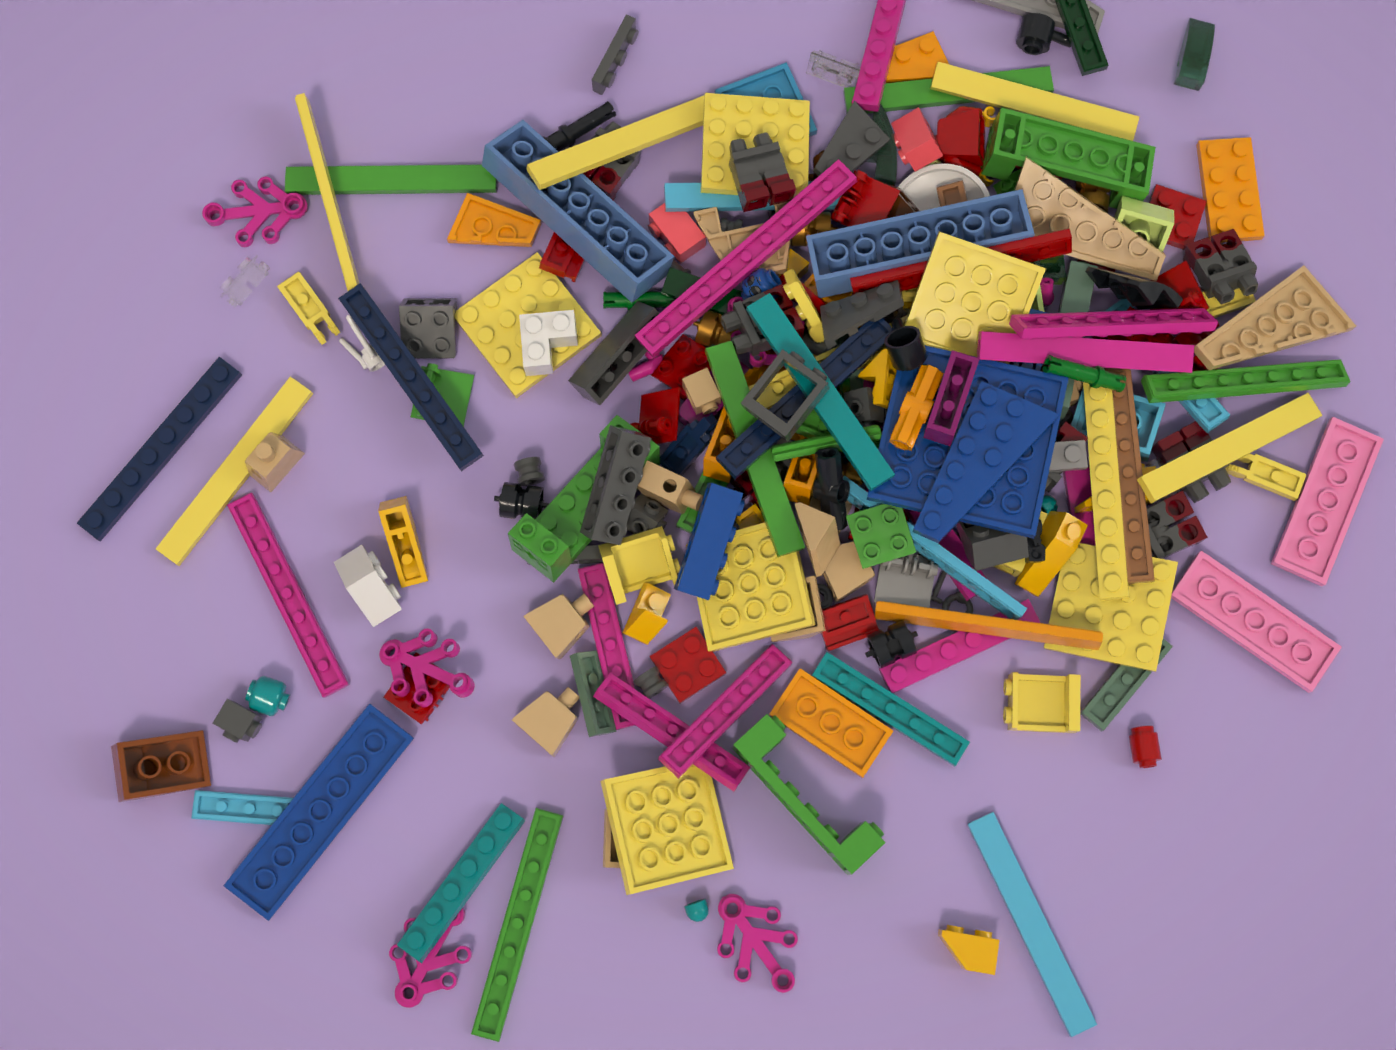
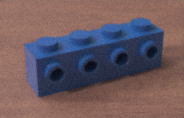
M707 483L673 589L706 600L710 599V595L714 596L719 585V580L716 577L719 568H724L728 557L725 549L727 543L733 541L736 533V527L733 524L736 515L740 516L744 508L745 500H742L743 493L714 483Z

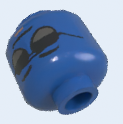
M758 268L742 281L743 292H741V296L745 300L779 286L782 282L772 269ZM772 295L774 299L778 298V295Z

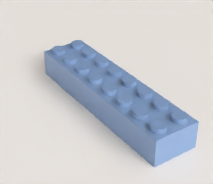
M521 120L487 143L484 147L482 166L629 301L634 302L667 276L674 255L583 173L542 190L538 189L526 170L527 164L555 154L558 151L524 120Z
M1020 189L806 236L818 297L824 298L852 292L850 278L928 261L939 231L984 247L1034 237L1035 233L1023 190Z

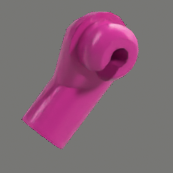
M1042 278L1040 283L1044 307L1052 304L1054 300V281L1051 278Z
M647 351L645 356L648 360L630 370L629 376L634 382L654 373L663 360L662 354L658 353L653 358Z

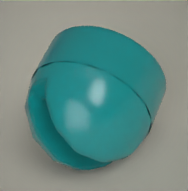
M1044 495L1041 508L1047 515L1050 511H1057L1058 509L1057 501L1053 496Z
M701 899L684 906L687 916L695 922L706 919L709 912L706 899Z

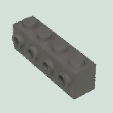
M637 301L568 380L571 385L585 399L601 405L647 352L634 335L653 320L659 312L654 307Z
M610 425L580 529V533L589 539L621 545L622 538L627 532V521L630 511L635 505L637 486L643 477L642 469L644 462L650 453V437L637 431Z

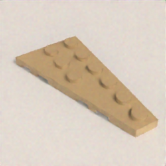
M1025 157L1014 191L1023 190L1035 236L1070 228L1072 253L1065 255L1157 281L1166 257L1164 252L1030 158Z
M1303 265L1194 347V353L1208 370H1213L1353 330L1356 325Z

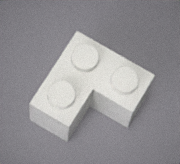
M574 310L519 315L523 368L526 376L553 374L551 348L578 346Z
M360 545L334 561L345 588L373 627L402 610L397 601L401 596L393 583L387 585L384 581L388 577L373 551L368 553L363 545Z

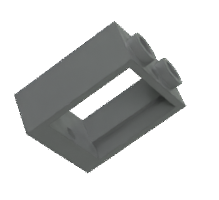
M782 349L742 400L741 405L747 412L788 442L830 388L828 382H826L828 377L815 367L811 371L803 365L805 360L794 351L788 354ZM785 363L816 385L788 423H785L756 401Z

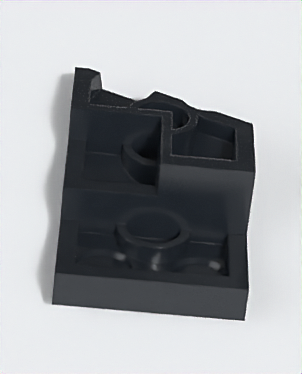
M1088 267L1085 271L1099 289L1110 288L1118 299H1128L1132 306H1135L1138 310L1178 308L1183 301L1176 291L1165 284L1094 267Z

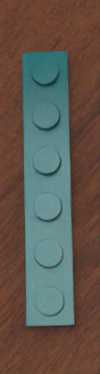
M826 652L812 674L814 678L954 767L970 741Z
M502 803L499 805L397 944L398 947L421 964L522 827L525 822L524 818Z

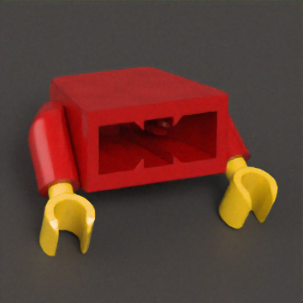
M960 106L937 122V135L934 136L943 154L940 160L943 164H954L968 169L978 176L986 187L991 186L994 181L987 179L985 175L981 174L980 166H983L985 156V127H991L995 120V117H989L994 115L995 109L992 106H988L982 111L981 108Z

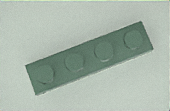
M1164 638L1158 664L1173 647ZM1119 665L1082 709L1080 714L1101 732L1104 731L1152 671Z

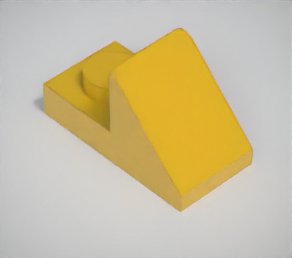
M883 349L858 375L861 379L875 382L872 391L873 404L886 409L889 406L897 372L892 366L887 349Z
M643 583L622 633L648 645L668 622L662 615L671 594L649 583Z

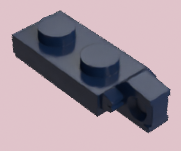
M713 414L707 417L704 416L700 422L696 419L684 427L677 436V441H673L660 456V464L663 468L680 476L687 471L709 445V441H711L712 435L710 432L718 423Z

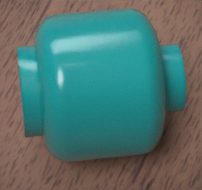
M261 676L257 681L252 680L245 700L249 701V708L251 710L268 716H275L279 709L285 710L290 695L285 693V683Z

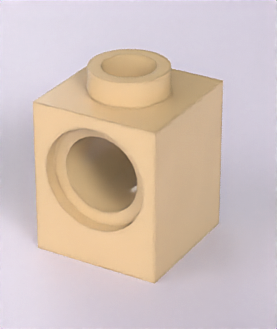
M708 368L682 379V387L696 415L702 412L706 415L718 409V405L721 404V396Z

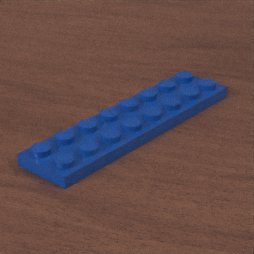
M369 704L223 886L269 921L413 741L414 737L372 704Z

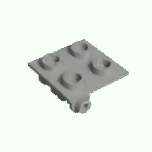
M916 554L881 563L874 603L884 601L929 608L934 576L938 573V565L934 564V561Z

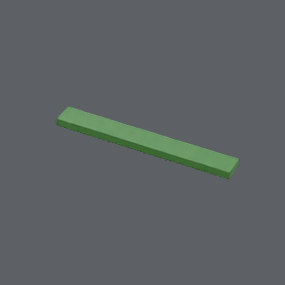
M1050 66L982 73L1051 93L1054 91ZM932 79L885 83L879 111H864L869 114L916 109L918 107L926 108L973 103L975 101L931 90ZM856 87L844 88L846 114L852 106Z
M482 165L327 166L335 194L497 193V179ZM314 166L286 167L285 193L321 195Z
M732 341L706 348L705 354L735 439H737L758 419L747 412L741 405L742 400L750 390ZM769 449L747 469V473L776 555L781 557L803 550L805 545L776 463L772 457L771 449Z
M1341 359L1192 371V373L1144 375L1141 379L1149 403L1347 387L1351 382Z
M538 808L535 809L471 1032L472 1035L497 1042L501 1039L563 815Z

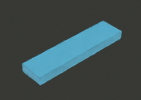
M195 790L191 819L272 825L293 798Z

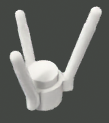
M347 315L348 323L364 347L361 351L363 356L343 338L339 342L360 362L364 370L368 368L370 372H374L384 367L385 363L372 345H369L352 317Z

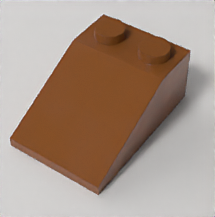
M203 730L119 742L111 746L118 802L211 786Z

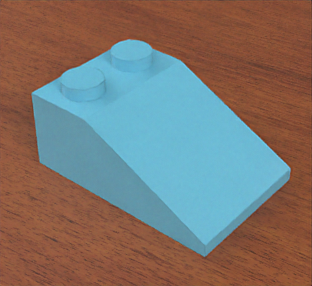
M1083 388L1071 426L1087 436ZM1134 395L1141 461L1148 463L1166 403H1149L1147 398Z

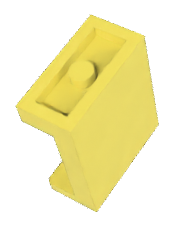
M662 526L622 538L621 545L611 543L598 545L616 605L627 602L625 594L641 589L643 583L655 585L672 580L675 585L680 564L677 558L672 559L671 552L675 551V546L671 534L666 536Z
M1018 672L1010 673L1008 679H1004L1003 685L1004 695L1008 696V707H1004L1003 722L1008 724V730L1054 733L1079 732L1081 675L1051 676L1019 674Z

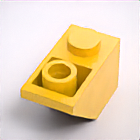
M947 925L946 930L938 929V936L962 969L995 975L1000 940L992 939V932L975 930V935L963 933V927Z

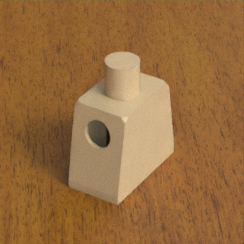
M270 432L246 458L245 464L249 475L269 492H272L305 453L284 436Z
M648 460L646 461L642 469V480L637 486L643 495L657 501L661 506L681 514L685 513L687 507L696 511L699 510L703 495L695 492L688 479Z
M854 541L839 546L822 574L827 586L832 591L835 603L840 602L870 582L875 576L872 567L862 568Z
M585 593L573 603L567 596L562 594L523 617L555 658L561 659L590 627L583 618V615L591 610L594 604Z
M569 687L557 699L546 691L517 714L512 721L550 755L555 757L578 720L570 709L580 698Z

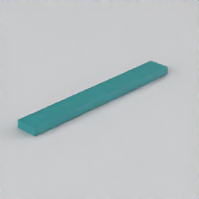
M770 293L746 307V311L777 356L782 349L788 354L794 351L805 360L803 365L811 371L815 367L826 375ZM785 363V368L807 398L816 385ZM827 378L826 382H828L830 389L814 410L871 492L893 478L895 473L833 383Z

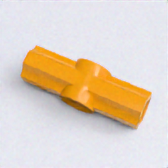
M921 365L911 391H908L899 411V419L891 434L889 442L895 447L912 451L922 425H925L935 402L933 399L943 379L944 373L939 371L938 368L931 365Z

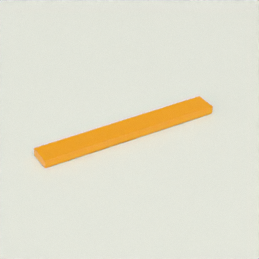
M884 601L876 602L875 619L892 622L903 620L906 624L1099 650L1103 640V633L1101 631Z

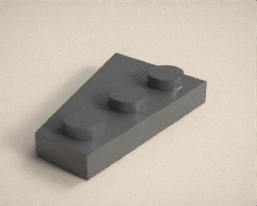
M854 101L813 172L820 176L839 159L853 173L854 170L858 169L887 145L890 138Z
M899 281L885 283L879 287L858 292L852 296L820 306L823 336L827 348L830 349L837 345L835 340L845 334L851 337L859 332L857 328L868 321L876 322L904 306Z

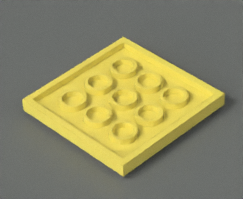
M705 93L701 193L738 195L732 172L729 168L731 157L730 143L732 140L744 139L747 149L755 147L753 143L754 137L767 132L773 143H779L785 167L790 179L794 181L796 194L798 195L808 186L810 101Z
M939 231L904 326L917 327L926 346L948 351L954 350L977 357L979 331L1017 334L1009 325L1011 315L1029 314L1046 268ZM997 361L1006 364L1010 363V361Z
M538 252L460 307L454 314L455 321L515 398H518L549 375L526 376L523 368L519 315L574 310L578 346L551 348L553 371L602 336L600 330L558 277L539 269L542 257Z
M765 522L736 530L733 541L731 543L728 542L725 553H728L726 564L723 569L719 568L716 577L719 580L716 594L714 596L710 595L709 600L697 597L709 652L815 625L799 551L777 557Z
M1079 543L1077 550L1060 569L1049 624L1101 631L1103 633L1102 644L1099 650L1045 643L1044 649L1156 672L1178 562L1152 557L1154 582L1128 584L1129 598L1100 600L1096 546Z
M692 765L679 779L664 766L600 781L626 895L734 869L712 777L695 765Z

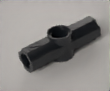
M834 447L819 449L815 453L817 478L813 485V496L815 499L820 500L822 512L835 517L837 530H843L848 526L845 502L849 497L850 485L847 480H843L841 453L838 452V448Z

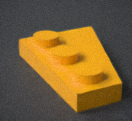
M934 31L894 47L886 83L933 79L937 62L949 64Z
M467 193L447 237L448 243L532 247L542 223L540 219Z

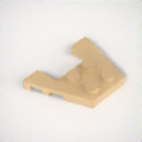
M788 202L774 205L775 213H777L781 208H783ZM717 207L693 212L697 224L720 261L763 225L758 224L722 232ZM791 239L758 268L772 269L777 275L785 273L788 266Z

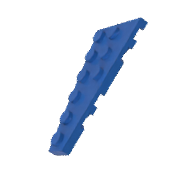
M981 381L912 532L939 544L959 523L963 516L978 503L983 495L998 482L1018 461L1022 454L1056 421L1060 414Z

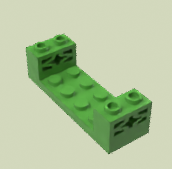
M1001 107L989 129L981 174L1007 181L1015 166L1022 167L1027 156L1052 175L1110 189L1109 207L1117 209L1122 196L1143 201L1149 194L1156 147Z
M618 415L600 432L601 448L540 515L533 519L526 513L508 532L512 551L553 583L592 541L580 533V529L610 425L640 432ZM651 440L650 453L646 457L644 465L647 460L660 465V446Z
M766 714L733 744L732 749L745 764L750 766L755 775L847 875H852L886 843L881 838L884 833L874 822L868 824L864 821L857 825L841 842H837L836 839L839 838V835L829 824L823 826L816 819L819 813L810 803L804 805L797 798L800 793L789 781L785 784L778 777L779 769L770 760L766 763L762 760L786 736L784 733L786 727L775 715L771 718Z

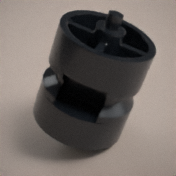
M504 482L500 496L494 497V501L499 502V516L503 518L515 519L518 515L523 517L527 513L533 519H536L543 511V508L549 505V503H544L543 500L544 488L528 485L526 489H522L520 484Z
M903 620L889 625L886 632L880 629L866 635L870 648L868 652H865L867 658L870 656L875 658L880 669L895 663L896 657L905 659L916 654L914 637H917L918 634L916 631L911 633Z

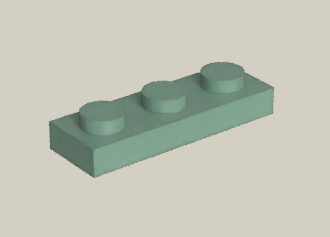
M597 650L570 655L589 737L616 732L612 710L593 697L604 681Z

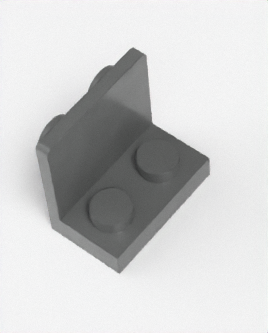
M404 298L399 305L401 340L414 358H455L454 314L458 309L457 298Z

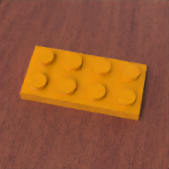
M1251 137L1199 140L1196 148L1203 200L1207 201L1204 209L1209 239L1211 240L1213 235L1234 229L1241 241L1262 240L1265 235Z
M801 668L769 714L770 717L775 715L789 730L861 778L865 776L893 733L892 729Z

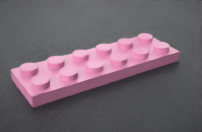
M1335 417L1329 419L1299 497L1295 502L1272 559V565L1321 587L1326 585L1383 443V438Z
M1203 551L1197 553L1172 590L1171 598L1308 693L1313 692L1342 648V646Z

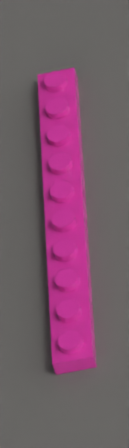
M838 159L634 336L637 341L654 358L857 182V177Z

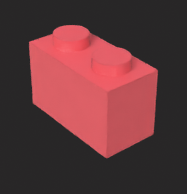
M919 107L891 123L895 132L891 137L897 148L900 149L898 154L905 165L910 163L915 172L943 156L932 129Z
M664 203L649 213L648 228L656 239L658 237L662 239L665 243L664 247L674 255L680 264L706 246L705 235L687 212H665Z

